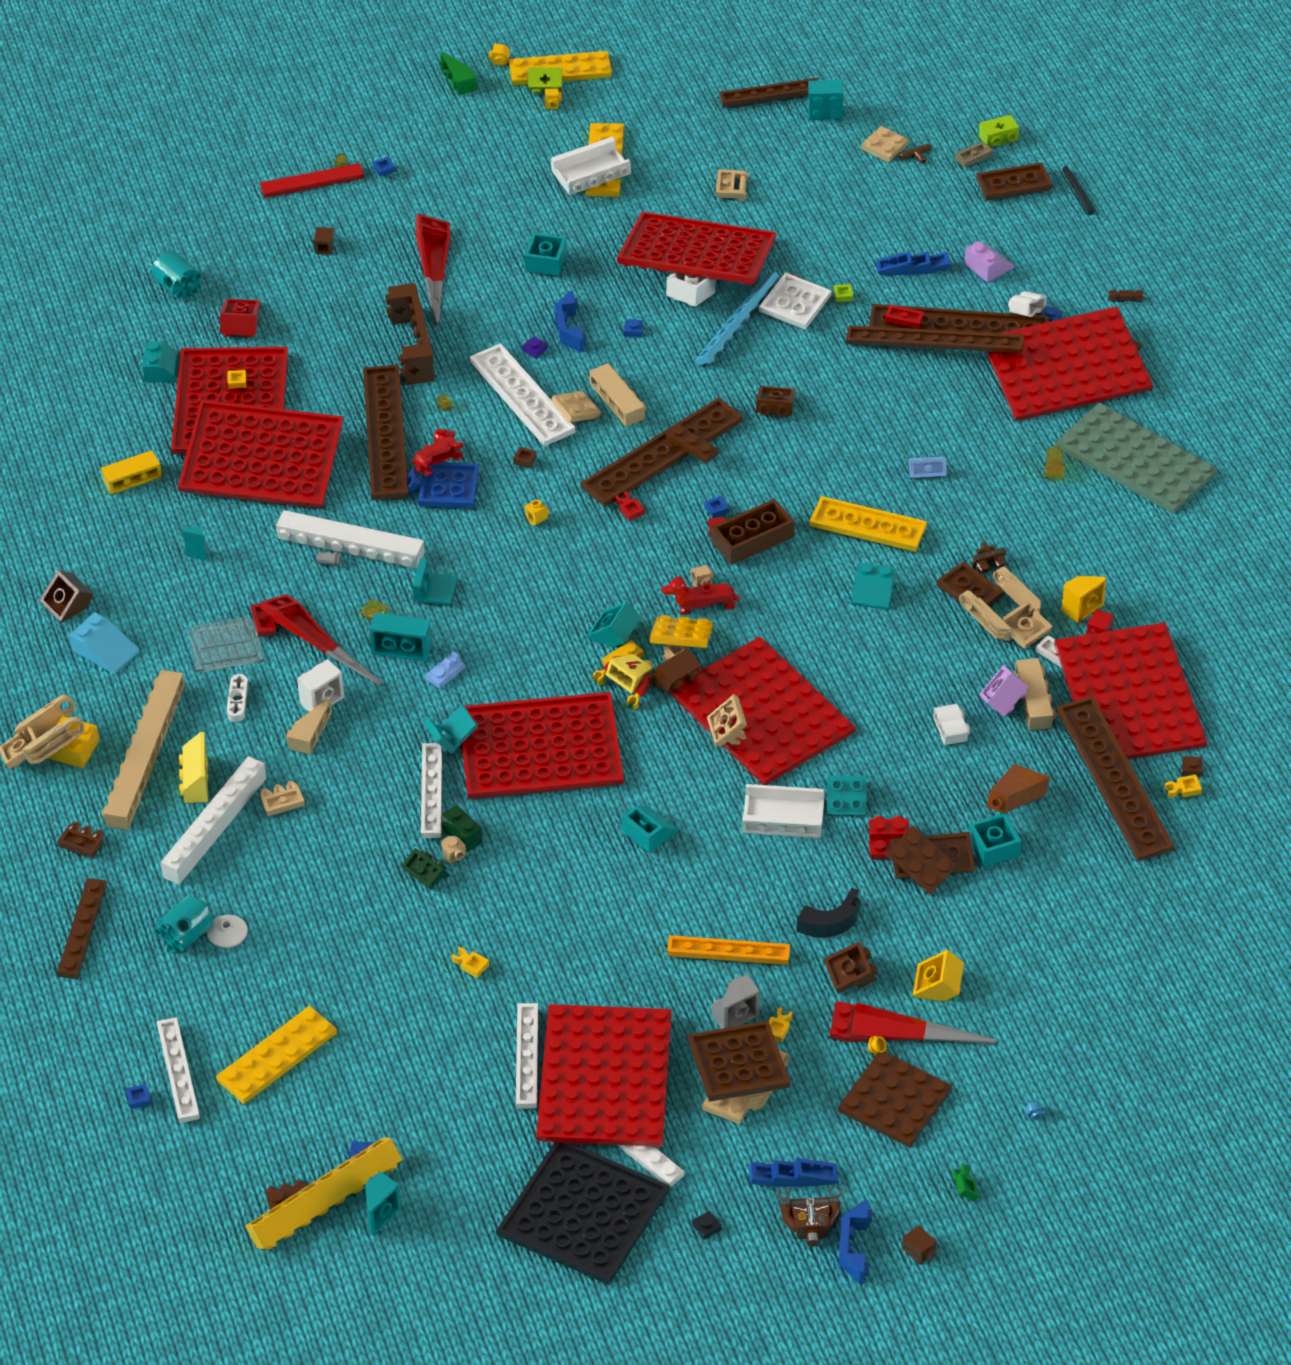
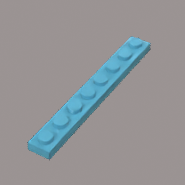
M776 271L765 275L696 358L695 362L698 366L705 363L708 365L714 361V356L723 350V345L732 339V334L739 330L742 326L741 323L750 317L749 313L759 306L758 302L767 296V291L776 285L775 281L779 277Z

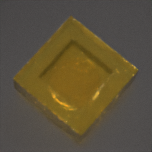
M371 598L361 609V615L370 620L373 619L375 612L386 613L387 605Z

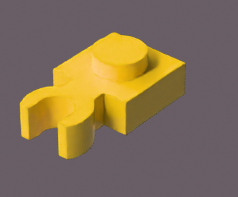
M1196 775L1177 778V783L1172 781L1165 783V790L1172 789L1168 791V798H1174L1178 794H1181L1183 798L1202 794V787Z
M462 947L458 948V954L461 956L451 955L452 961L455 964H461V970L475 978H478L489 966L488 959L474 951L469 955Z
M782 1007L777 1010V1018L771 1016L769 1019L775 1041L780 1043L783 1042L790 1029L789 1022L792 1020V1011H789L788 1015H782Z

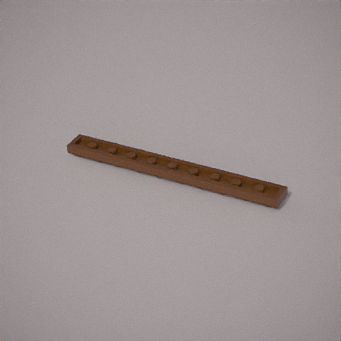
M851 325L848 327L846 336L847 344L1022 353L1025 341L1024 335Z

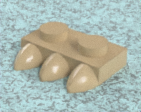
M288 781L287 790L276 784L273 791L274 794L266 788L262 789L261 801L267 817L305 806L304 798L295 782Z

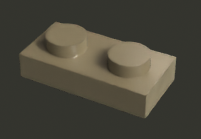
M983 141L955 153V159L964 168L993 156V150Z

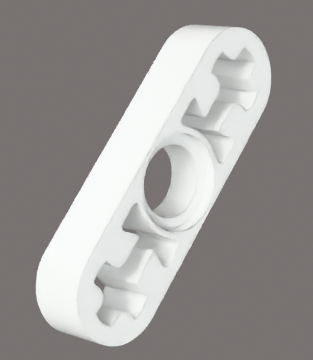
M236 674L230 680L227 716L232 722H239L245 717L248 679L243 674ZM235 696H242V697H243L241 700H234V699H233V697H235Z

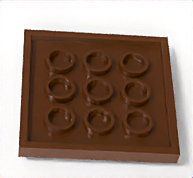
M769 1021L688 1034V1042L709 1102L790 1087V1079Z
M883 1051V1053H877L838 1106V1112L910 1148L952 1091V1085Z

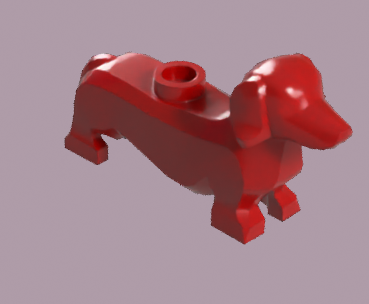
M436 429L433 437L435 443L426 445L422 450H419L412 460L415 463L416 472H422L426 477L433 473L432 469H428L431 465L444 463L451 457L456 461L463 458V452L457 450V448H463V442L457 443L456 439H454L455 431Z
M679 576L672 579L670 584L661 588L663 594L675 595L677 604H679V607L682 606L680 608L681 615L691 614V608L700 609L716 603L725 604V610L735 609V600H740L739 596L735 594L734 588L730 587L727 583L716 585L705 583L702 586L687 587L686 582Z

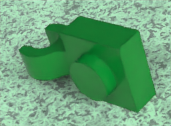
M962 1163L961 1171L953 1169L957 1192L960 1196L975 1201L979 1198L976 1181L970 1176V1167Z

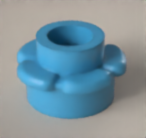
M1040 1101L1033 1102L1025 1107L1026 1115L1032 1119H1038L1044 1115L1043 1111L1046 1108L1042 1106Z

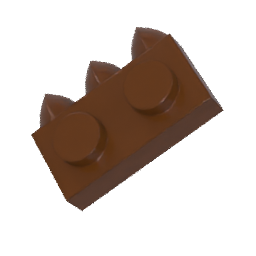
M77 821L65 829L57 841L58 846L94 858L102 846L103 831L98 830L91 835L90 826H86L79 831V822Z
M298 1178L293 1186L283 1182L280 1189L269 1185L265 1192L269 1210L305 1188L307 1182L305 1183Z

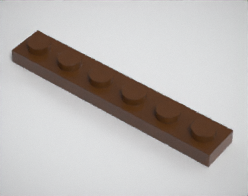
M818 78L719 92V98L722 107L725 108L807 96L808 81H817Z
M86 879L57 971L58 977L78 979L107 888L106 880Z

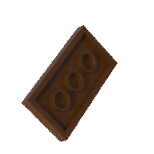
M1042 162L976 173V180L986 201L1052 190V183Z
M970 832L925 836L957 865V868L951 874L975 871ZM901 838L891 839V840H890L891 848H892ZM893 863L895 880L910 878Z

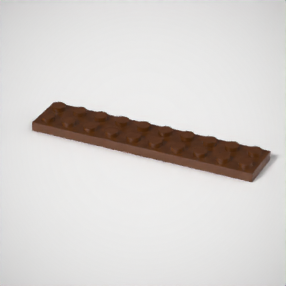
M872 304L870 327L918 329L885 322V315L889 305ZM899 306L924 312V318L919 329L1003 333L1049 322V316L1040 315L1028 317L1012 313Z
M399 365L363 367L372 500L408 498Z
M718 397L676 424L681 425L709 443L743 422V416ZM673 425L581 482V488L603 507H606L616 501V495L621 498L624 496L625 491L629 493L687 457L690 453L666 439L665 433L675 426Z
M1090 696L1057 706V712L1136 861L1139 862L1174 851V844L1095 698Z

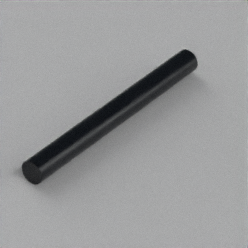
M1064 166L1062 168L1063 173L1087 213L1092 215L1094 209L1069 167Z

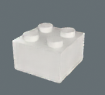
M674 272L667 277L666 296L688 303L690 306H697L715 293L716 279L712 280L702 276L693 277L689 274H677Z
M328 659L297 678L300 704L309 712L326 699L330 700L332 706L344 698L342 672Z

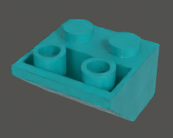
M636 805L622 815V831L648 853L678 832L676 827L651 807Z

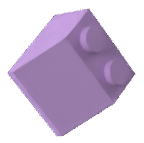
M978 241L965 249V264L986 282L1014 268V265L993 247Z
M1003 665L979 695L986 703L1005 716L1013 711L1018 699H1022L1026 695L1029 686Z

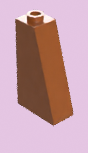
M1014 764L990 789L986 807L1005 814L1043 797L1047 793L1050 777Z

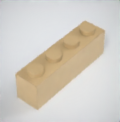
M607 363L589 371L590 385L625 427L645 419V404L636 397L633 390L629 389L626 381L619 377L616 369H613Z
M1039 658L1016 660L1015 675L1029 686L1026 695L1021 699L1029 730L1052 728L1053 720L1056 719L1055 709L1051 708V694L1047 693L1048 681L1044 680V666H1040Z

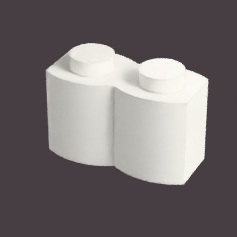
M1024 291L1009 300V312L1032 317L1036 313L1043 312L1046 307V296Z
M957 704L934 708L933 717L943 744L950 745L967 741L968 735H970V727L964 721L963 710L959 709Z

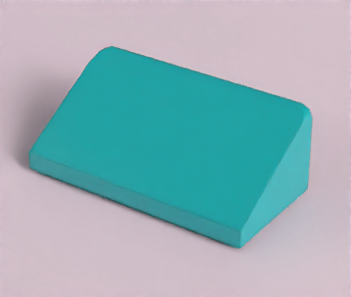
M201 526L183 529L186 556L207 560Z

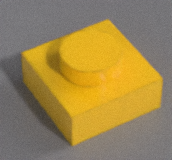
M246 370L228 371V389L246 388Z

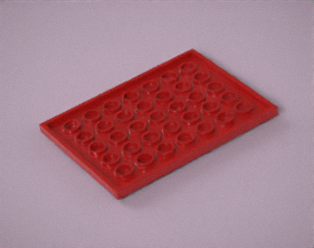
M642 211L617 256V263L624 266H638L642 269H656L660 272L670 271L677 274H689L693 277L702 276L712 280L721 279L726 282L754 285L776 240L777 232Z
M1118 306L1000 333L1024 335L1025 341L1022 353L986 351L1015 421L1153 389V383Z
M288 346L181 348L171 446L172 454L187 453L200 400L284 409ZM246 370V388L228 389V371Z
M200 400L178 484V491L323 509L344 421L343 416Z
M1165 622L1056 639L1054 641L1072 701L1090 696L1095 698L1127 759L1207 747V740Z
M760 636L700 670L698 677L694 680H688L679 689L669 691V694L711 735L707 716L732 695L739 697L747 726L742 729L746 739L738 737L740 740L739 745L726 742L723 746L762 785L769 784L856 731V727ZM737 716L732 719L731 728L736 724ZM723 719L722 724L724 725L728 719ZM723 727L718 730L721 735L726 733Z
M611 692L464 706L478 725L474 732L462 742L468 799L624 784Z
M549 1004L536 1141L663 1147L672 1009Z

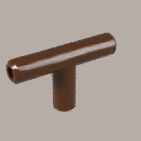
M928 143L900 153L899 157L901 160L915 156L921 164H924L926 158L922 153L931 150V145Z

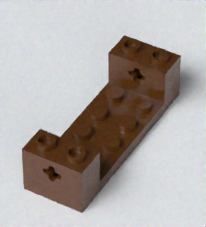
M416 283L388 287V294L385 295L386 304L389 305L386 308L387 317L391 318L392 325L411 322V327H415L413 328L414 339H418L416 340V345L402 347V355H399L400 365H403L400 368L401 378H405L406 385L435 381L433 354Z

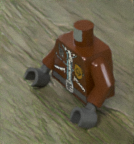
M833 1186L830 1188V1194L833 1196L832 1201H830V1197L790 1199V1203H788V1198L791 1195L790 1190L786 1188L787 1196L783 1198L780 1195L779 1189L777 1191V1198L782 1202L780 1209L783 1223L790 1231L795 1232L798 1239H807L808 1246H818L820 1244L819 1238H826L828 1231L835 1227L840 1218L841 1202L839 1197L843 1194L841 1186L838 1195L832 1193Z

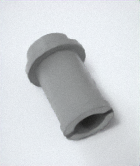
M318 552L317 559L319 560H317V563L330 564L336 567L337 565L340 566L342 557L338 552L334 554Z

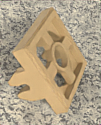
M732 695L707 716L715 746L719 748L726 742L739 745L740 740L738 737L746 739L742 729L747 726L740 700L738 696ZM737 716L736 724L731 728L732 719ZM723 719H728L727 722L723 725ZM722 727L725 729L726 732L723 735H721L718 732V730Z

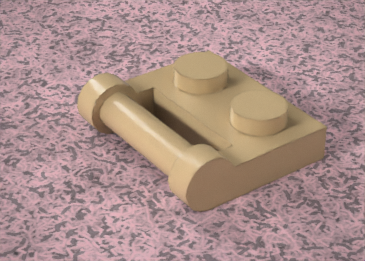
M718 169L716 198H737L739 201H745L747 198L746 183L749 179V173L741 170ZM735 179L740 180L739 190H734Z

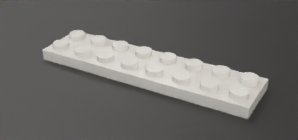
M501 343L470 356V362L544 447L575 433L574 425L564 417L551 402L550 398Z

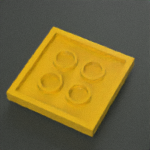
M661 615L656 618L650 635V643L707 648L713 630V621L705 618L691 620L688 617L671 618L668 615Z

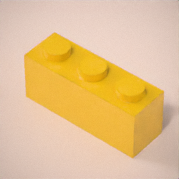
M152 450L101 468L103 482L110 494L162 477L160 463Z

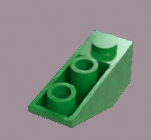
M440 52L441 59L439 60V65L441 69H444L446 79L450 80L452 89H455L458 95L476 91L477 79L471 67L444 52Z

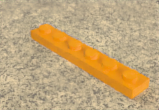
M669 935L667 956L780 965L789 964L790 944Z

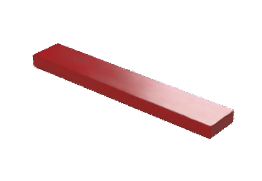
M360 163L260 182V188L263 197L267 198L364 178Z

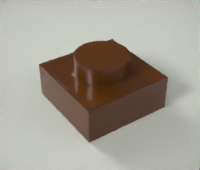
M519 447L513 458V464L531 468L537 457V451Z
M1182 756V776L1196 775L1197 777H1202V757Z

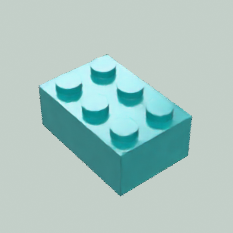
M374 613L369 628L372 655L423 662L428 661L432 648L430 620Z

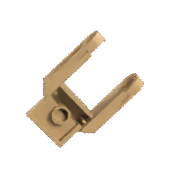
M1006 567L996 570L993 573L995 582L1019 607L1004 616L1003 619L971 591L967 590L959 596L962 606L998 640L1010 641L1014 639L1025 649L1052 630L1053 626L1040 615L1041 601Z
M61 695L17 725L14 730L16 732L15 736L0 746V753L9 770L19 766L25 759L29 764L41 763L83 734L85 726L80 717H70L56 725L62 716L68 717L75 710V703L70 696ZM69 702L70 706L67 709H60L61 703ZM72 723L79 724V728L74 731L70 730L69 726Z
M779 1050L786 1068L789 1054ZM772 1091L709 1102L707 1097L702 1104V1110L741 1124L749 1109L763 1108Z

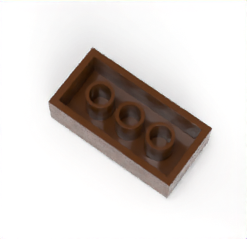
M775 499L711 527V542L730 565L794 537V520Z

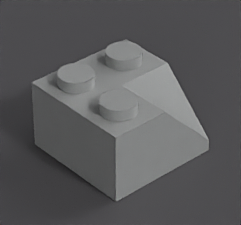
M747 974L729 982L725 997L711 1003L712 1017L721 1029L739 1026L759 1016L760 991Z

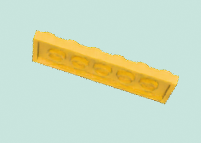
M608 51L509 59L512 86L528 85V67H562V82L612 77ZM544 78L543 83H547V78Z
M590 123L589 145L613 137L616 141V149L622 156L624 124ZM621 177L586 189L585 196L620 197Z
M821 496L810 519V527L916 552L926 530L927 521Z
M308 1006L216 1075V1079L240 1102L245 1104L335 1036L337 1029L311 1006Z

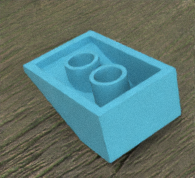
M95 612L69 635L74 652L113 674L119 672L140 652V649L116 626Z

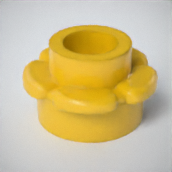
M881 1036L871 1037L868 1042V1049L875 1056L877 1053L886 1051V1042Z

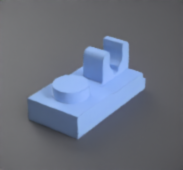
M946 457L909 458L910 478L947 476Z
M453 651L451 655L445 657L440 664L426 674V680L441 689L460 673L466 665L460 661V656Z

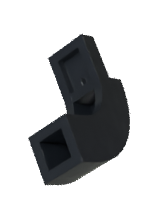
M851 888L843 903L833 910L822 911L805 905L797 918V932L811 937L826 938L839 935L850 929L858 918V908L861 903L859 890Z

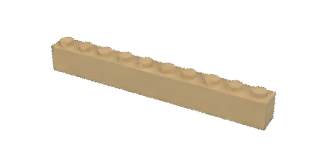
M161 670L159 676L155 677L153 691L149 692L148 704L143 707L142 719L138 720L136 734L132 735L131 746L126 750V759L120 765L119 777L115 778L113 792L109 793L107 807L104 806L102 811L106 827L129 830L185 687L183 673Z

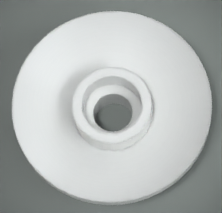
M222 915L213 920V927L207 931L208 939L212 944L222 948H230L240 944L246 938L247 925L238 916Z

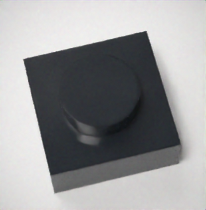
M710 1210L692 1220V1226L703 1240L722 1230V1225Z

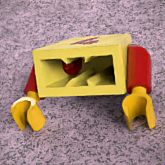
M634 654L614 656L603 667L602 671L598 670L593 673L594 681L598 682L599 686H602L606 682L605 675H607L631 694L635 693V695L628 697L627 704L629 706L630 703L635 702L633 710H636L639 707V698L643 697L651 684L653 665L649 660L643 661Z

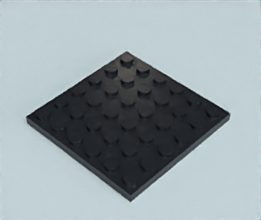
M555 1142L497 1228L496 1235L610 1285L670 1191V1185L573 1143Z

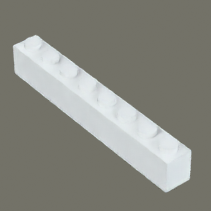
M283 510L276 524L278 539L416 569L425 553L424 540Z
M249 756L160 862L163 878L180 885L266 780L265 763Z

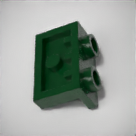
M414 848L401 867L432 890L443 875L448 877L450 874L445 871L447 867L439 860L436 862L432 861L431 858L433 856L423 849L420 852L417 848Z

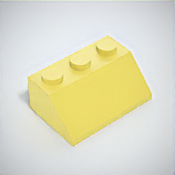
M200 732L183 746V754H179L180 766H183V769H179L180 781H183V784H179L180 796H184L185 803L208 802V756L205 734Z

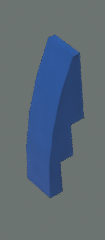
M910 251L876 260L878 274L915 275L950 269L948 252L930 256L928 251L912 256Z
M796 1158L794 1163L774 1160L772 1164L751 1162L749 1165L750 1184L784 1187L837 1184L838 1171L836 1163Z

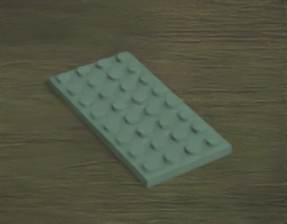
M1098 403L1059 438L1055 444L1056 448L1172 514H1175L1217 474L1218 470L1216 467L1101 403Z

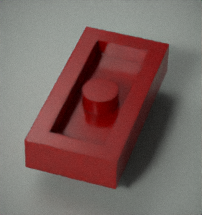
M889 305L885 315V322L919 329L924 318V312Z
M261 603L251 605L257 636L262 637L276 634L273 617L260 609Z

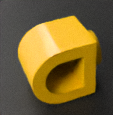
M494 44L493 50L489 51V60H492V65L504 66L508 63L510 56L509 47L502 44Z
M545 89V109H559V102H562V92H558V89Z
M533 500L524 506L527 519L533 526L548 519L549 510L546 505L542 504L541 500Z

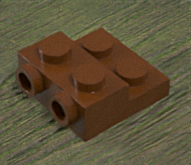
M760 386L756 399V413L761 415L777 414L781 417L792 416L796 388Z
M860 941L823 959L838 994L855 985L860 989L877 981L875 975L878 974V970L874 962L870 963L869 961L872 958L871 952L868 947L864 948Z

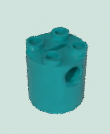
M168 251L163 253L152 267L153 278L176 299H184L189 295L194 296L198 292L197 287L200 283L201 273L177 252Z
M186 896L157 920V926L154 928V931L167 942V947L171 952H182L213 927L214 923L210 914V907L202 900L199 901L193 896Z

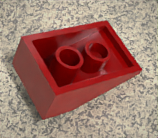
M226 298L220 312V334H224L227 337L242 335V337L250 338L255 336L261 300Z

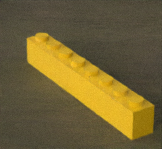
M383 1137L245 1227L257 1248L269 1250L277 1245L276 1241L279 1239H285L295 1233L294 1230L298 1227L309 1225L312 1222L311 1219L315 1216L326 1214L332 1205L343 1203L349 1194L360 1192L368 1179L375 1176L379 1171L383 1173L397 1168V1163L403 1159L392 1139Z

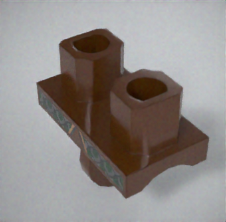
M982 542L981 549L976 550L977 555L973 556V561L970 564L972 568L976 567L980 574L989 572L990 567L988 564L992 562L998 570L1006 566L1005 554L1007 551L1005 547L995 549L994 545L988 546L986 542Z

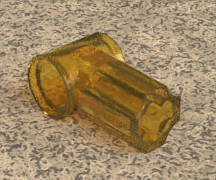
M1052 446L1047 449L1045 479H1064L1063 450L1058 446Z

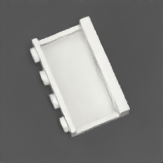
M610 137L552 157L551 169L567 193L571 195L631 174V162L629 159H623L616 149L615 139Z
M747 784L744 814L742 817V833L821 838L824 789Z

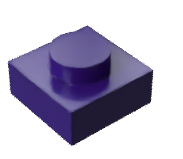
M535 336L522 345V350L534 358H537L548 349L547 343Z

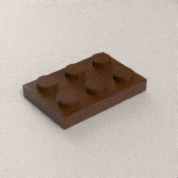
M961 562L937 580V586L959 602V596L967 590L971 591L977 598L980 597L988 606H991L1004 596L1002 589L965 562Z
M914 826L886 853V856L928 895H931L957 868V865Z

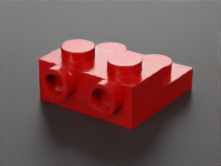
M876 816L873 819H869L870 860H890L886 856V853L891 849L890 840L901 838L909 830V819H904L902 816H895L893 819Z

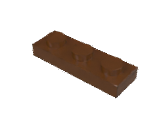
M676 424L665 433L667 440L706 464L719 454L718 448L679 424Z

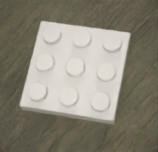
M785 272L759 306V312L806 330L830 298L831 290Z

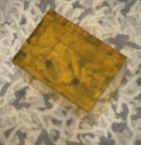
M338 154L335 160V168L346 166L347 155Z
M447 394L437 397V405L442 411L452 408V400Z

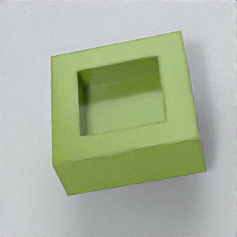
M851 284L833 285L835 302L853 301Z

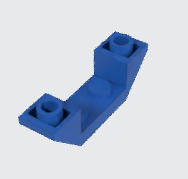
M569 291L555 304V320L561 343L579 352H584V344H587L586 335L582 334L581 327L569 328V323H565L568 316H576V308H579L578 298H574L573 291Z
M869 1200L862 1201L844 1214L841 1220L839 1265L859 1284H863L864 1276H868L869 1263H865V1254L852 1253L853 1244L849 1243V1238L853 1239L854 1229L867 1230V1222H872V1209H868Z

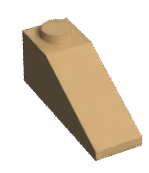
M326 699L296 721L292 729L288 730L286 741H288L290 750L311 755L332 713L330 700Z

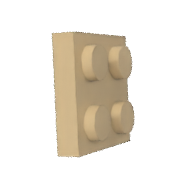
M880 126L861 144V149L890 162L909 144V139Z
M583 391L553 395L551 400L570 423L599 418L601 411Z

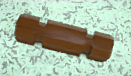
M1109 290L1108 297L1110 301H1116V299H1119V301H1133V299L1135 301H1142L1143 291L1119 290V292H1116V290Z

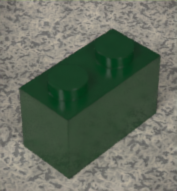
M458 805L441 814L443 830L449 836L458 837L465 844L466 852L483 843L482 827Z

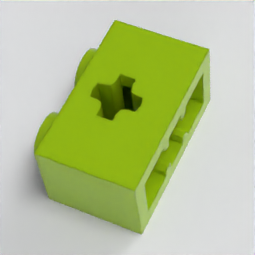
M528 67L529 91L536 94L542 93L545 89H558V92L562 91V67ZM544 78H547V84L543 83Z
M1011 115L984 121L979 125V137L989 147L1018 140L1019 126Z

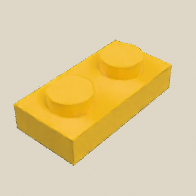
M631 640L603 657L602 664L606 665L614 656L634 654L641 658L644 656V651Z

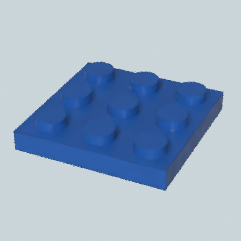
M444 462L431 465L428 469L433 470L432 474L425 477L422 473L418 500L419 506L474 508L479 464Z

